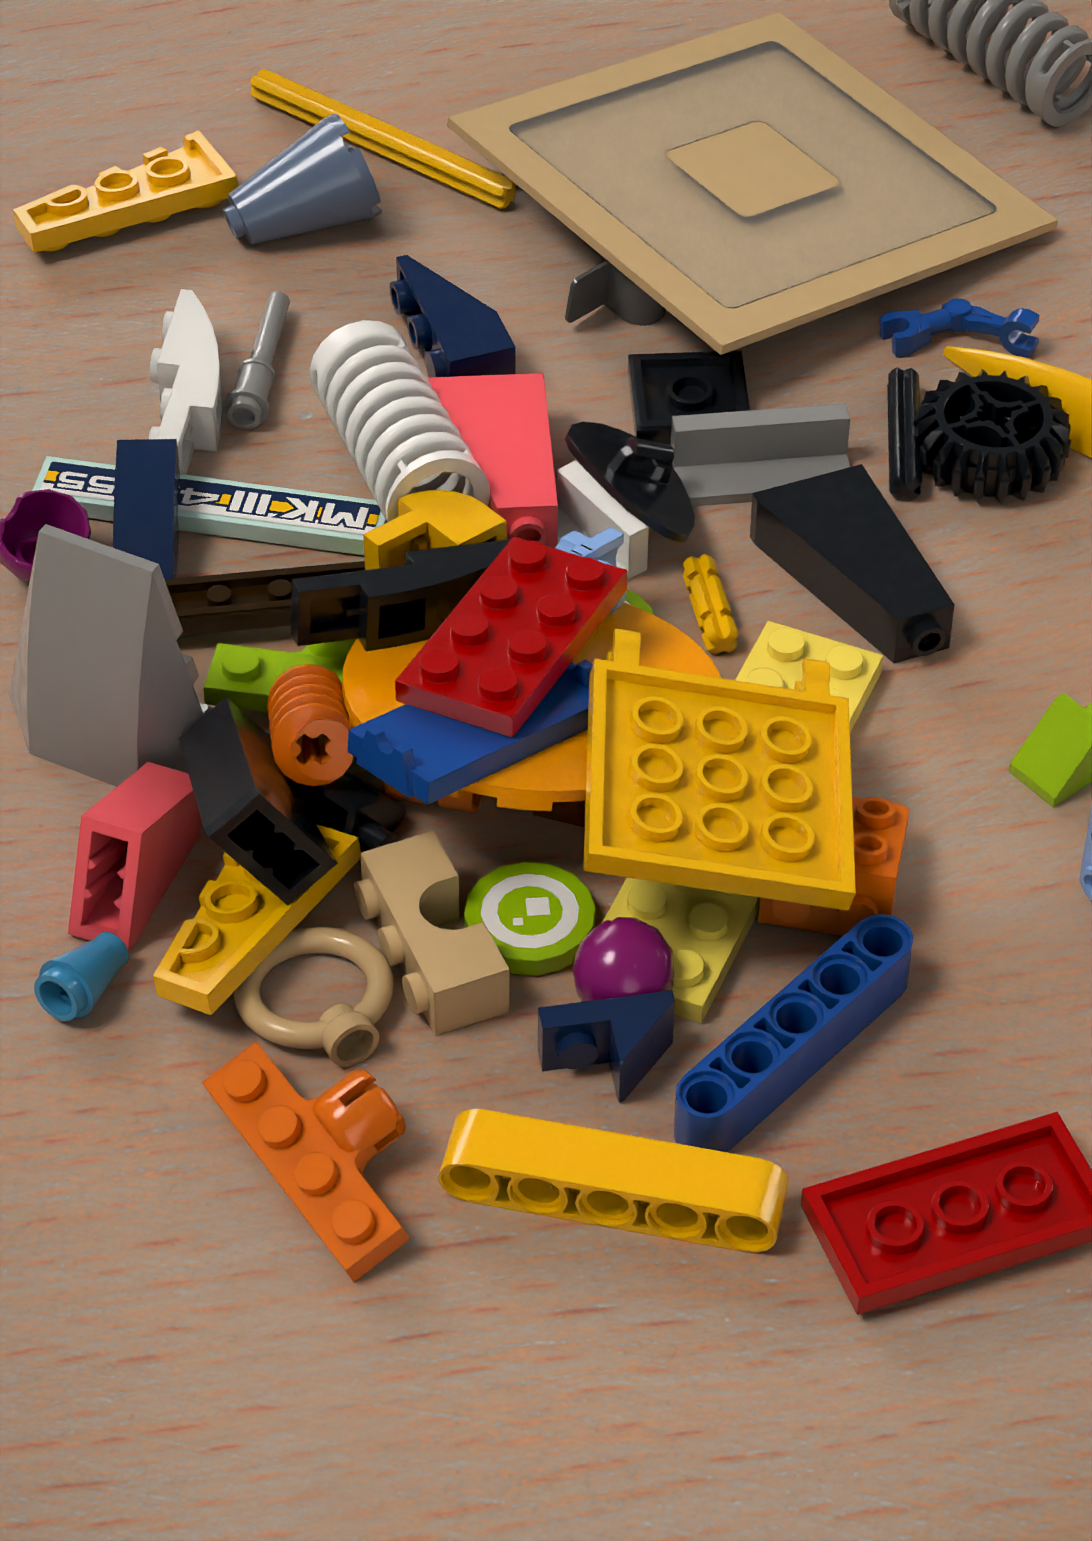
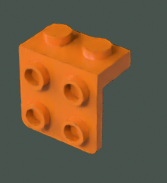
M852 797L856 894L849 911L760 898L758 923L844 936L859 921L868 916L877 914L893 916L897 876L908 825L909 809L904 805L892 803L880 797H867L863 799Z

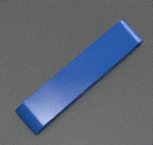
M884 914L868 916L859 921L688 1071L678 1082L676 1089L675 1142L682 1145L729 1152L899 999L908 985L913 934L910 927L903 920Z

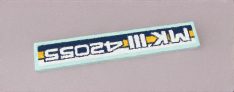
M46 456L32 491L51 489L70 495L87 510L88 518L113 521L115 465ZM180 474L178 524L180 531L364 556L363 534L387 523L376 500Z

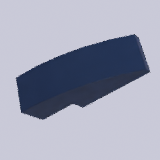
M177 439L117 440L113 548L158 563L164 579L177 578L180 482Z

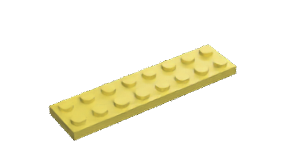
M767 621L735 680L794 689L796 681L802 682V662L804 658L829 662L830 695L849 698L851 733L882 673L883 655ZM626 878L602 923L606 920L613 921L617 917H635L658 928L673 950L674 978L672 979V991L675 999L674 1015L702 1024L759 913L760 897Z

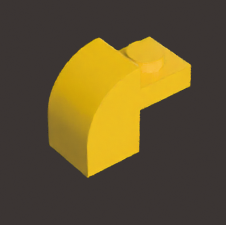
M427 490L402 496L397 499V518L363 534L365 570L404 566L405 555L409 551L507 540L506 520L476 498L459 492Z

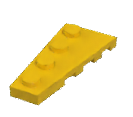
M198 130L183 137L184 147L168 153L161 146L142 154L144 164L126 171L114 166L98 173L95 185L85 189L72 184L13 209L16 229L33 253L39 251H58L65 248L69 243L93 236H111L121 228L142 222L154 223L164 221L171 214L196 207H214L222 200L228 199L227 195L239 186L238 177Z
M316 824L338 864L289 905H286L231 856L224 852L225 866L216 881L208 880L200 893L199 901L201 907L195 918L184 921L153 974L157 996L212 1015L361 859L359 838Z

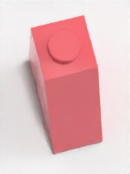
M147 762L81 815L68 934L91 941L102 932H110L124 942L128 951L133 948L200 835L201 817L188 773Z

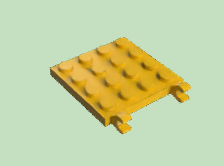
M615 628L612 652L608 651L606 660L594 658L589 675L583 871L849 911L856 894L849 698L830 695V663L804 658L802 662V682L796 681L794 689L639 665L640 632Z

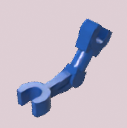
M957 298L942 304V309L921 314L919 310L888 312L880 317V337L883 340L892 337L893 354L895 356L909 355L931 342V335L950 330L952 333L961 331L984 333L999 337L1003 347L1011 354L1030 357L1039 344V338L1024 333L1031 334L1039 322L1040 315L1030 309L1019 308L1011 312L1006 318L981 307L972 306L965 299Z

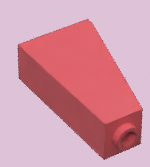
M544 373L428 378L432 389L436 391L442 406L448 411L453 424L458 428L463 441L468 445L473 458L478 462L490 485L488 507L506 520L507 540L512 539L514 536L555 548L558 544V501Z

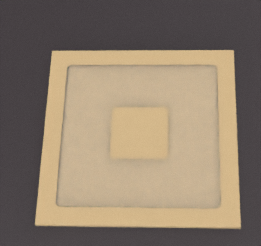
M780 12L448 117L447 122L449 129L720 355L1055 230L1058 224L1057 218Z

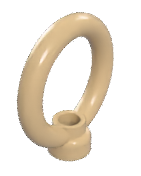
M307 927L292 930L233 992V996L240 1017L259 1036L270 1042L291 1048H324L336 1065L350 1067L363 1062L375 1051L379 1043V1032L374 1024L383 1016L390 1004L394 979L390 965L383 953L365 938L338 928ZM325 953L341 956L354 962L366 976V992L355 1007L346 1003L334 1005L327 1009L319 1021L301 1022L280 1017L266 1007L260 995L262 981L271 969L283 961L305 954Z

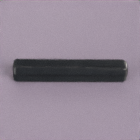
M896 367L888 374L887 385L889 492L896 499L907 497L913 500L920 495L922 483V462L919 457L920 445L913 438L914 430L917 428L913 424L914 416L918 412V406H920L919 374L913 368L902 370Z

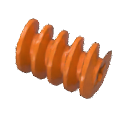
M304 664L292 667L278 676L270 688L267 701L274 761L282 773L296 783L309 786L330 784L344 775L353 760V755L348 752V731L351 729L349 714L342 698V682L336 673L324 666Z

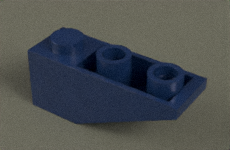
M410 256L396 257L397 281L390 282L391 301L396 314H405L407 318V328L413 348L415 350L422 348L425 354V365L429 378L516 374V347L497 311Z

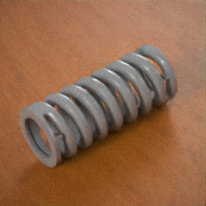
M889 0V6L894 16L907 25H913L917 32L927 39H932L944 51L951 52L953 57L964 65L971 66L972 70L981 77L990 79L991 83L1001 91L1009 92L1011 98L1023 106H1029L1035 115L1051 126H1064L1081 117L1092 106V39H1089L1087 32L1079 26H1069L1068 20L1060 13L1049 12L1048 6L1042 1ZM1013 4V8L1008 11L1009 5ZM953 9L951 16L947 18V13ZM1032 18V22L1025 28L1028 19ZM972 22L971 28L966 31V27ZM1050 31H1052V32H1051V36H1050V37L1045 41V43L1042 45V43L1044 42V40H1045V38H1046V36H1047V33L1050 32ZM992 34L990 42L985 44L986 39ZM1013 45L1010 54L1005 57V52ZM1036 54V56L1034 57V59H1033V61H1032L1030 67L1025 70V65H1026V64L1032 59V57ZM1086 60L1089 61L1091 66L1082 83L1067 97L1062 96L1061 94L1078 77Z

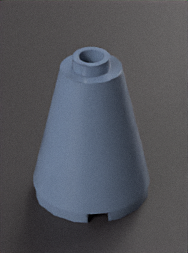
M331 114L323 118L227 195L230 206L222 210L228 226L236 239L245 236L248 242L253 245L371 219L382 214V210L377 206V204L381 203L378 190L359 147L353 149L349 143L345 145L341 136L350 133L339 115Z

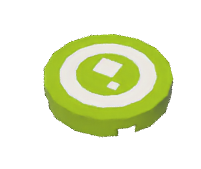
M520 862L499 867L479 879L467 896L464 928L484 922L508 965L510 974L538 976L560 971L574 962V956L581 941L595 927L596 906L588 887L573 873L552 864Z

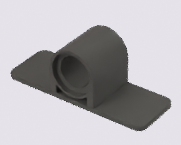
M606 260L573 280L570 286L565 320L572 323L596 308L605 305L629 323L646 326L660 321L664 317L666 309Z

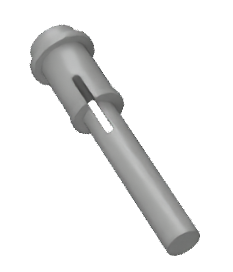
M272 292L269 295L250 358L243 361V366L240 365L235 388L227 394L224 400V411L227 419L238 429L252 430L266 421L270 412L267 398L271 385L275 380V370L272 367V361L290 305L289 297L282 292Z

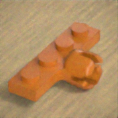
M255 1041L201 1083L345 1272L355 1282L410 1240L406 1231L367 1183L363 1175V1171L371 1159L404 1135L407 1127L405 1119L399 1113L396 1104L387 1092L373 1083L376 1081L375 1077L364 1069L353 1070L319 1097L306 1100L298 1095L265 1051Z

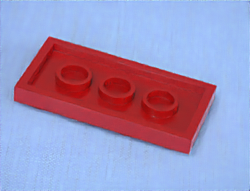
M513 536L395 680L396 701L513 738L627 591V570L599 562L593 558L578 556L542 545L536 541Z
M1057 1111L803 1188L801 1207L856 1314L859 1315L1092 1242V1169Z

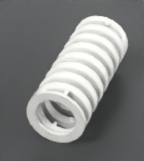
M362 320L349 323L333 331L321 342L313 355L310 365V382L387 522L398 517V498L420 491L447 490L459 492L474 497L488 506L490 485L483 470L473 458L468 445L463 441L448 411L442 406L436 391L432 389L427 376L422 372L417 359L412 355L405 339L393 326L380 321Z

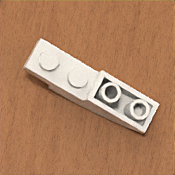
M181 289L174 312L166 311L164 315L162 348H154L151 355L150 380L151 382L159 383L161 424L160 427H151L149 439H177L180 474L186 475L194 449L217 452L222 431L223 403L218 344L213 326L203 305L194 292Z

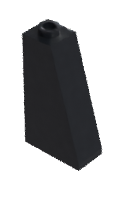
M862 464L752 493L750 538L753 543L891 662L898 663L919 656H927L950 647L955 604Z
M225 697L178 738L202 824L208 838L286 905L292 903L338 864L294 783L282 773L275 763L271 742L265 731L229 698Z

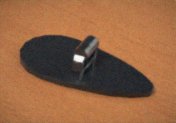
M583 421L572 424L565 437V442L569 451L582 467L618 503L645 525L672 541L686 542L694 528L695 514L685 487L672 465L674 459L673 447L663 443L640 439L621 429L601 423Z

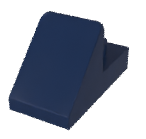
M673 991L539 1007L538 1054L542 1071L564 1068L581 1069L589 1065L609 1063L618 1102H622L673 1044L675 1006Z

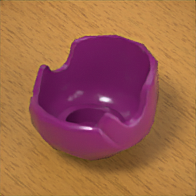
M51 489L27 491L18 495L9 514L5 519L2 518L0 520V563L20 580L30 582L38 534L45 524L90 539L91 528L87 510L72 496Z
M617 917L613 921L606 920L595 927L581 941L575 954L572 972L577 995L582 1002L672 990V979L674 978L673 950L658 928L635 917Z

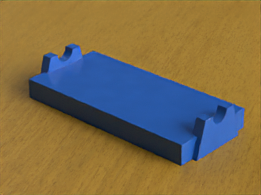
M587 660L576 665L571 662L513 738L405 704L349 729L348 752L357 758L356 763L406 797L411 798L415 796L428 805L587 730L589 675L593 664Z

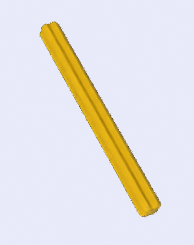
M261 69L257 75H253L250 84L252 87L250 94L255 99L312 125H316L323 118L331 114H337L350 131V133L341 136V138L498 209H506L509 203L513 202L516 197V184L512 180L483 165L268 69Z

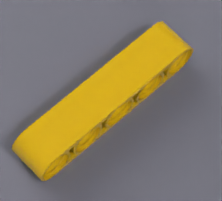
M470 1109L462 1111L456 1116L438 1175L440 1186L448 1194L470 1203L752 1253L767 1251L775 1245L789 1186L788 1175L784 1170L773 1162L761 1158L485 1109Z

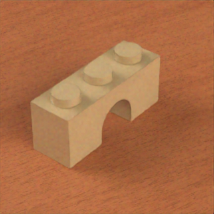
M432 830L361 852L362 880L354 883L356 901L365 920L375 919L379 927L378 940L380 948L390 967L398 965L404 975L402 977L403 990L411 1011L414 1014L423 1012L435 1036L509 1013L510 969L485 923L481 922L454 930L436 927L459 919V875L435 831Z

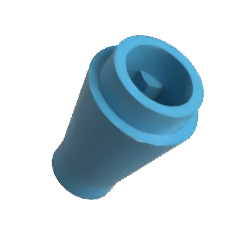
M102 932L93 940L44 963L40 969L39 977L34 984L35 995L42 1008L52 1017L61 1021H70L75 1017L82 1018L87 1016L118 970L128 962L129 953L126 945L115 934Z

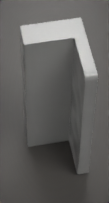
M847 404L672 416L671 446L674 449L672 465L685 487L692 506L752 502V493L850 467L847 455L850 427Z

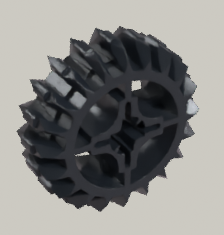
M981 369L976 377H970L963 372H959L955 382L940 380L936 390L926 391L924 400L918 406V412L914 416L913 424L917 428L914 430L913 438L920 445L919 457L922 462V473L933 475L935 486L951 485L954 497L966 492L973 494L977 503L983 496L995 497L1000 504L1009 495L1024 501L1030 490L1044 493L1049 481H1057L1059 473L1065 465V459L1069 457L1071 426L1069 414L1062 410L1061 399L1049 397L1047 386H1030L1028 376L1018 380L1008 378L1006 370L1000 376L988 375L984 369Z

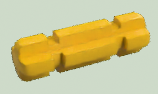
M703 554L698 558L689 556L683 562L684 572L682 576L686 589L691 592L689 598L699 629L704 632L701 636L705 648L714 655L722 651L730 653L738 645L736 640L738 630L734 619L729 616L732 612L721 579L716 576L719 573L715 560L707 554Z

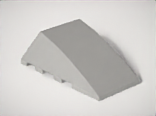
M47 524L43 526L38 534L9 691L29 753L116 787L147 762L188 773L178 738L207 714L211 707L210 705L200 704L193 686L199 677L193 657L181 653L177 642L183 629L160 565Z

